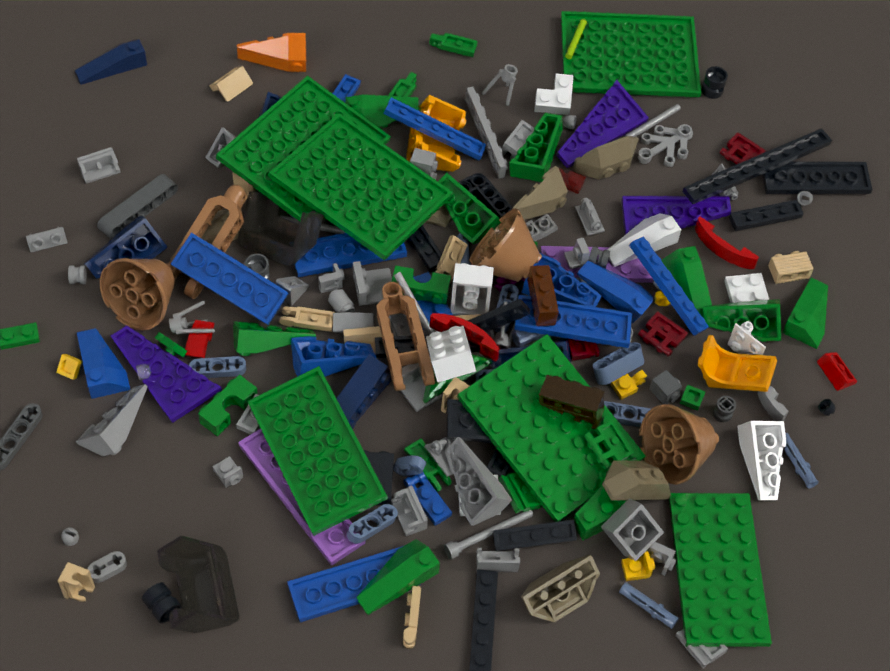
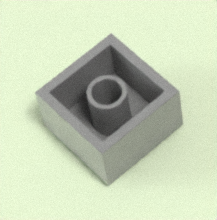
M630 498L601 526L621 553L634 561H637L664 533L645 507Z

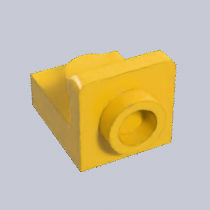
M645 551L643 556L637 561L630 558L622 559L621 561L626 581L650 578L652 571L655 569L654 559L650 558L648 551Z

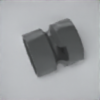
M252 254L245 259V266L270 280L269 263L264 255Z

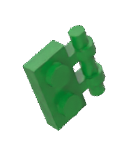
M613 419L594 430L598 435L594 438L591 432L584 435L588 448L593 450L597 457V462L602 464L605 470L609 469L611 465L608 459L612 458L614 461H623L634 454ZM603 443L607 452L603 453L598 444Z

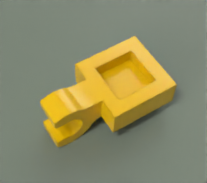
M643 370L637 372L633 377L626 374L611 382V386L622 400L638 391L637 386L646 382L644 378L647 375Z

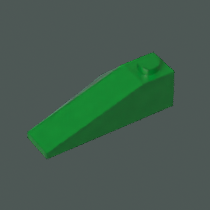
M364 94L346 97L347 105L379 128H386L389 123L396 121L383 114L391 97L419 111L418 97Z
M448 173L438 181L453 192L452 197L445 203V206L459 232L473 245L480 242L491 227L495 229L501 223L497 215Z
M695 246L677 249L661 261L703 317V306H709L712 303Z
M814 278L809 280L786 322L783 334L815 349L818 348L825 334L827 284Z
M780 299L703 306V317L709 327L732 332L736 323L741 326L744 322L749 321L753 325L751 335L758 341H781Z
M233 321L234 349L242 356H250L251 353H260L291 345V338L316 337L314 331L308 329L287 327L286 330H282L277 325L263 328L259 326V323Z
M415 539L396 551L356 599L368 616L412 590L413 586H418L437 575L440 562L427 545Z

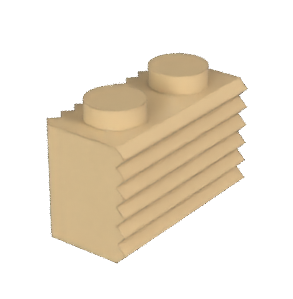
M794 251L787 255L776 254L771 257L768 265L775 284L808 279L813 272V266L806 251Z

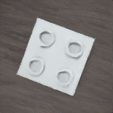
M744 322L741 326L737 323L735 324L727 344L734 352L738 354L763 355L766 349L762 343L751 335L753 330L751 322Z

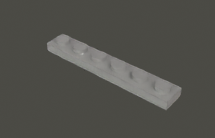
M468 87L466 89L465 101L482 142L487 144L485 149L497 178H504L508 169L507 160L503 158L502 148L496 142V134L491 130V123L486 118L484 106L480 104L479 94L475 92L474 87Z

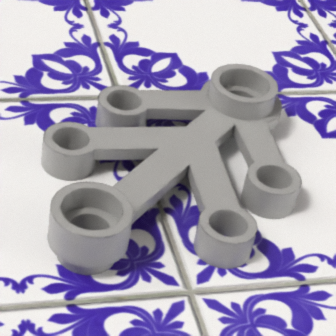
M682 124L677 129L657 125L654 129V135L643 133L641 137L643 144L648 145L651 142L660 144L652 149H640L638 160L642 164H647L654 155L667 148L664 165L666 167H673L675 163V143L680 140L677 157L679 159H686L688 155L687 140H690L693 136L692 128L687 124ZM664 134H670V135H673V136H672V137H664L663 135H664Z

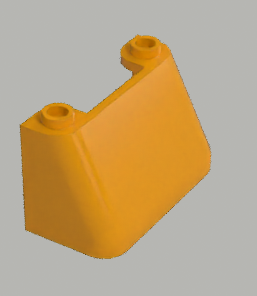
M428 95L419 106L420 112L454 129H463L466 124L465 110L434 96ZM410 128L406 160L410 162L414 149L418 148L436 153L435 161H438L436 170L454 172L459 169L461 160L460 156L455 154L454 148Z

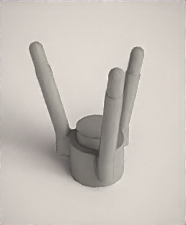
M510 64L505 65L504 69L499 70L482 94L484 95L501 76L502 80L506 82V86H509L506 105L508 106L516 80L515 76L518 72L517 68Z
M201 301L179 313H174L173 318H169L171 332L176 334L214 333V329H187L189 326H193L195 321L187 322L186 317H181L204 305L205 302Z
M505 325L501 326L500 332H497L495 336L493 330H490L491 338L499 349L511 348L513 338L511 333L509 337L505 333Z

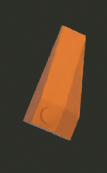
M306 33L282 34V37L273 38L271 36L261 42L254 40L237 44L238 59L288 72H306Z

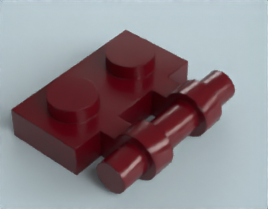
M737 132L727 143L726 147L730 150L728 151L723 147L720 154L727 161H732L737 165L765 153L766 150ZM737 153L738 155L742 156L743 158L740 159V158L737 157L735 154Z
M658 311L646 323V328L650 331L647 333L641 329L638 333L643 342L646 344L650 343L657 348L659 353H664L668 357L673 352L668 346L671 345L677 348L688 335L687 331ZM654 336H659L663 341H658Z

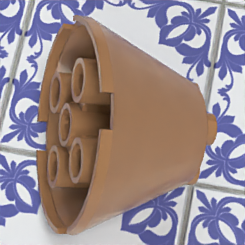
M515 208L499 219L501 223L495 229L491 227L473 251L469 261L471 265L494 267L493 276L518 282L522 277L525 279L528 277L530 266L538 263L542 255L536 247L521 212Z
M121 258L110 262L103 269L100 276V291L107 308L111 307L117 315L115 317L117 320L132 329L150 330L164 319L174 289L173 268L170 264L158 259Z
M669 404L658 405L649 410L643 418L639 436H642L643 445L640 449L646 455L643 459L644 462L659 468L666 481L675 485L688 481L713 453L716 444L719 442L718 434L715 433L712 425L706 418H701Z

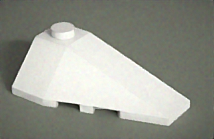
M657 214L646 218L608 249L611 251L609 261L613 267L637 259L629 244L643 236L650 243L654 251L678 243L681 228L670 215Z
M749 421L738 425L740 448L758 501L778 500L781 479L779 471L784 459L782 458V451L786 446L784 421Z

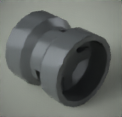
M592 246L588 261L606 269L611 251H602L598 247Z
M730 396L720 397L713 411L714 417L720 422L730 421L736 409L735 400Z

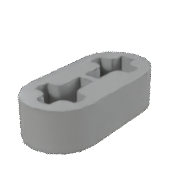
M115 551L91 563L87 570L90 571L93 582L100 583L122 572L127 566V561L122 552ZM117 559L120 561V564L116 565L113 560ZM98 569L101 574L97 576L94 570Z

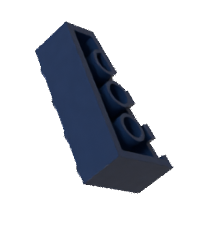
M370 354L336 398L352 429L360 417L392 381L389 367Z

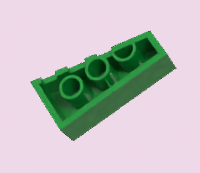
M545 113L535 126L533 133L527 137L526 143L522 148H519L515 158H512L509 162L511 177L538 182L544 180L542 177L549 171L563 130L561 115Z

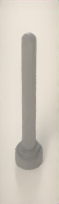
M533 511L522 512L460 542H448L444 544V551L447 557L452 560L459 556L461 550L493 536V530L507 529L531 518Z

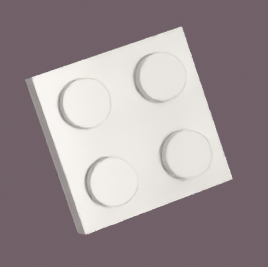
M761 273L725 277L724 282L731 303L769 300Z

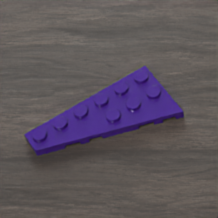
M616 80L604 97L587 115L582 124L575 130L573 135L561 147L556 156L566 168L574 165L576 158L582 157L585 153L598 146L615 141L647 122L648 116L619 81Z
M622 196L621 200L625 235L644 219L657 214L672 216L679 227L683 229L696 225L697 219L700 216L706 221H711L729 216L731 213L729 196H711L695 204H692L686 196Z
M125 326L111 335L114 343L142 382L147 385V389L172 423L216 395V393L222 391L221 386L216 383L214 384L204 375H200L190 366L172 354L165 352L155 343H151L129 326Z

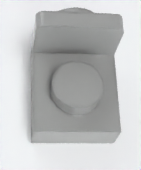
M584 238L576 239L573 250L564 253L570 269L583 266L588 261L590 255Z
M337 263L333 264V273H327L318 277L321 293L342 288V280L345 279L342 268H338Z
M230 456L212 466L213 471L226 488L230 485H236L243 478L242 468L240 466L237 467Z
M654 542L648 552L650 558L654 559V562L665 564L661 573L665 576L667 570L672 571L676 559H673L676 551Z

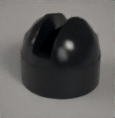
M824 399L819 403L818 410L823 415L830 416V414L835 413L836 407L830 399Z

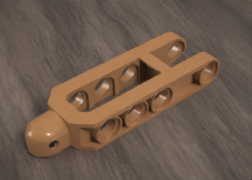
M232 185L227 189L224 196L220 195L207 200L168 264L171 265V262L191 232L202 239L208 226L211 227L212 220L218 210L220 211L224 208L229 210L230 215L211 245L224 253L227 251L244 223L241 207L246 201L247 194L241 186ZM172 266L174 280H176L179 273L181 274L182 272ZM190 278L185 287L184 294L195 299L199 296L204 286Z
M388 282L382 287L383 299L377 304L376 308L395 391L406 390L402 378V366L416 363L419 364L424 386L434 385V372L415 299L403 295L401 286L398 283ZM399 313L406 315L415 351L398 354V350L395 349L394 334L391 333L390 318H388L390 315Z

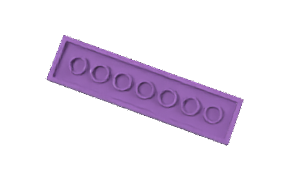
M259 429L238 442L239 447L331 566L365 544V541L355 544L348 540L347 531L352 524L349 519L313 536L262 430Z

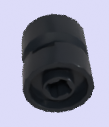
M712 66L706 70L701 88L704 96L711 99H717L722 96L728 78L725 69Z
M164 582L153 585L142 596V601L149 610H152V614L159 623L168 622L182 608L179 601L171 596L172 592Z

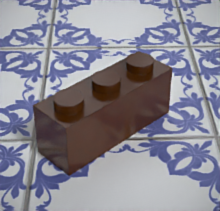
M549 265L530 266L527 281L536 326L555 325L559 310Z

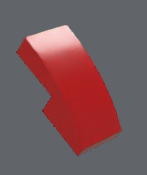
M195 320L191 329H214L215 323ZM190 333L185 350H187L185 356L205 358L208 341L211 342L213 333Z

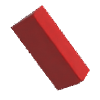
M837 352L825 353L817 361L837 391L857 383V380Z

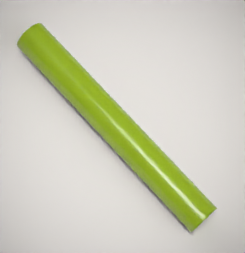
M584 19L580 20L565 55L567 59L572 58L587 21Z

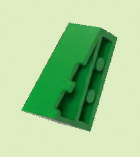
M602 485L574 516L575 529L584 541L603 531L601 526L627 500H611Z

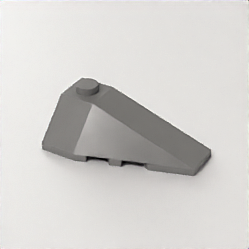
M143 384L133 387L116 402L117 407L102 415L103 420L96 426L92 424L76 441L77 444L101 456L117 454L122 449L121 445L128 437L147 390V385Z
M457 437L445 452L450 471L455 476L456 492L460 494L461 510L469 523L474 526L498 515L512 499L489 469L460 437Z

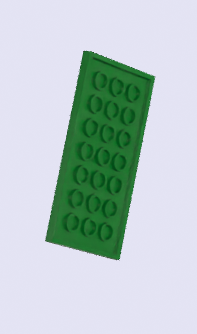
M320 366L247 401L313 536L388 499Z
M671 493L669 508L674 551H676L675 559L686 647L688 645H692V647H699V645H705V647H719V645H725L726 647H770L772 641L749 493Z

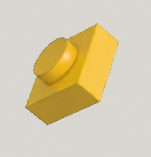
M62 354L56 373L72 380L77 379L82 360L68 354Z

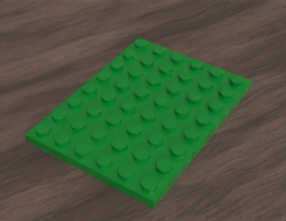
M561 11L563 74L573 75L572 92L605 94L613 86L614 82L618 80L629 95L701 96L694 17ZM584 19L587 21L572 58L567 59L565 57L580 20Z
M307 75L216 154V159L299 222L303 223L315 210L270 179L268 175L273 168L339 113L383 144H387L391 136Z
M340 113L273 168L268 175L278 185L384 261L440 209L453 194L451 190Z
M547 334L460 392L457 398L476 420V423L491 439V442L554 522H559L588 501L601 488L609 469L605 470L602 464L597 462L595 453L586 444L585 434L591 432L594 438L598 436L594 429L591 428L592 424L583 420L579 423L574 420L575 416L566 412L562 415L539 404V393L546 375L559 376L563 380L576 381L590 387ZM604 405V413L599 426L613 419L634 452L632 456L623 461L643 460L646 455ZM603 443L598 444L603 453H606L607 449ZM612 458L608 459L610 464L614 461Z

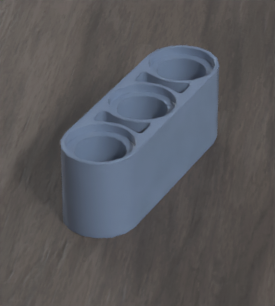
M637 342L630 343L629 348L621 347L594 362L593 370L596 382L599 385H607L644 364L641 344Z

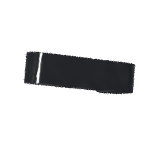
M475 173L459 181L465 189L497 215L499 219L512 210L513 207L485 175Z

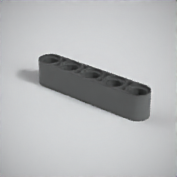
M165 174L159 175L104 215L98 221L97 228L108 238L113 239L139 216L145 217L177 192L178 185Z

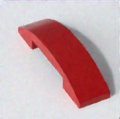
M701 216L697 219L695 231L701 241L714 254L742 268L753 270L756 267L759 256L746 247L739 251L713 233L714 225Z
M431 314L429 327L438 332H443L454 326H464L467 339L480 346L479 353L495 362L498 360L499 347L484 330L465 319L453 315Z

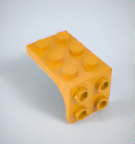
M708 335L707 341L703 344L702 355L698 358V367L701 369L708 387L768 392L777 364L776 356L737 354L726 351L717 344L713 335Z

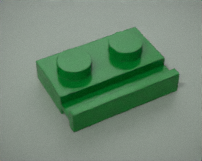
M517 473L500 476L498 481L512 499L510 504L516 514L520 511L526 512L541 507L539 501Z

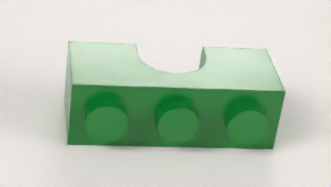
M395 265L391 282L398 283L394 275L401 272L417 301L424 300L446 305L451 285V275L433 272L428 282L419 283L414 280V269Z
M240 374L235 379H231L223 391L216 393L213 400L200 409L198 413L200 424L218 437L231 424L230 414L225 409L228 406L237 405L246 410L249 405L247 401L253 399L255 394H258L257 387Z

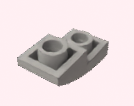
M548 214L534 222L532 220L526 222L534 241L542 239L558 230L557 225Z
M333 313L334 333H343V330L374 327L373 313Z
M769 386L768 392L758 391L757 394L761 404L774 421H784L789 411L782 403L776 401L779 395L776 390Z

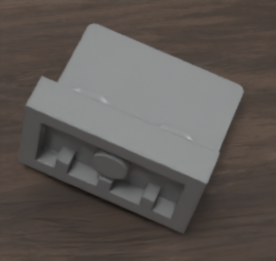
M360 261L353 262V279L359 306L376 304L383 299L382 287L384 284L392 281L389 268L366 271L365 268L361 267Z
M410 364L402 368V378L406 390H401L400 392L416 412L442 398L443 393L424 403L423 397L426 386L423 383L419 364Z

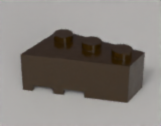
M546 375L539 393V404L562 415L566 412L575 416L574 420L579 423L581 420L592 424L591 428L595 430L599 426L604 413V391L597 387L584 386L576 381L563 380L559 376Z

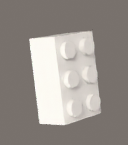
M455 263L451 299L452 314L476 315L489 311L494 267Z
M454 326L447 331L433 332L430 336H426L437 382L476 372L464 326Z

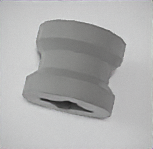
M85 265L80 267L69 266V284H75L76 282L86 284L87 271Z

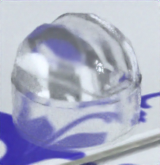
M146 364L136 365L139 381L149 378L151 375L150 367Z

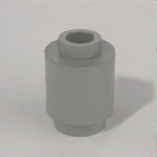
M335 289L329 294L328 302L336 313L354 312V304L344 290Z

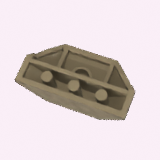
M626 136L590 150L582 157L575 159L573 171L598 180L626 171L630 168L636 152L638 137Z
M613 461L602 483L611 500H628L629 498L632 500L669 499L671 496L669 484L664 478L663 473L659 468L644 461Z
M589 554L565 562L533 581L526 588L521 598L531 616L556 622L589 601L600 572L592 555Z

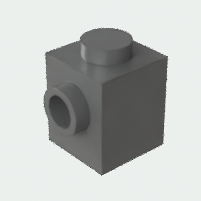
M666 370L652 379L649 390L662 404H668L669 402H675L680 397L682 385L676 377H673Z

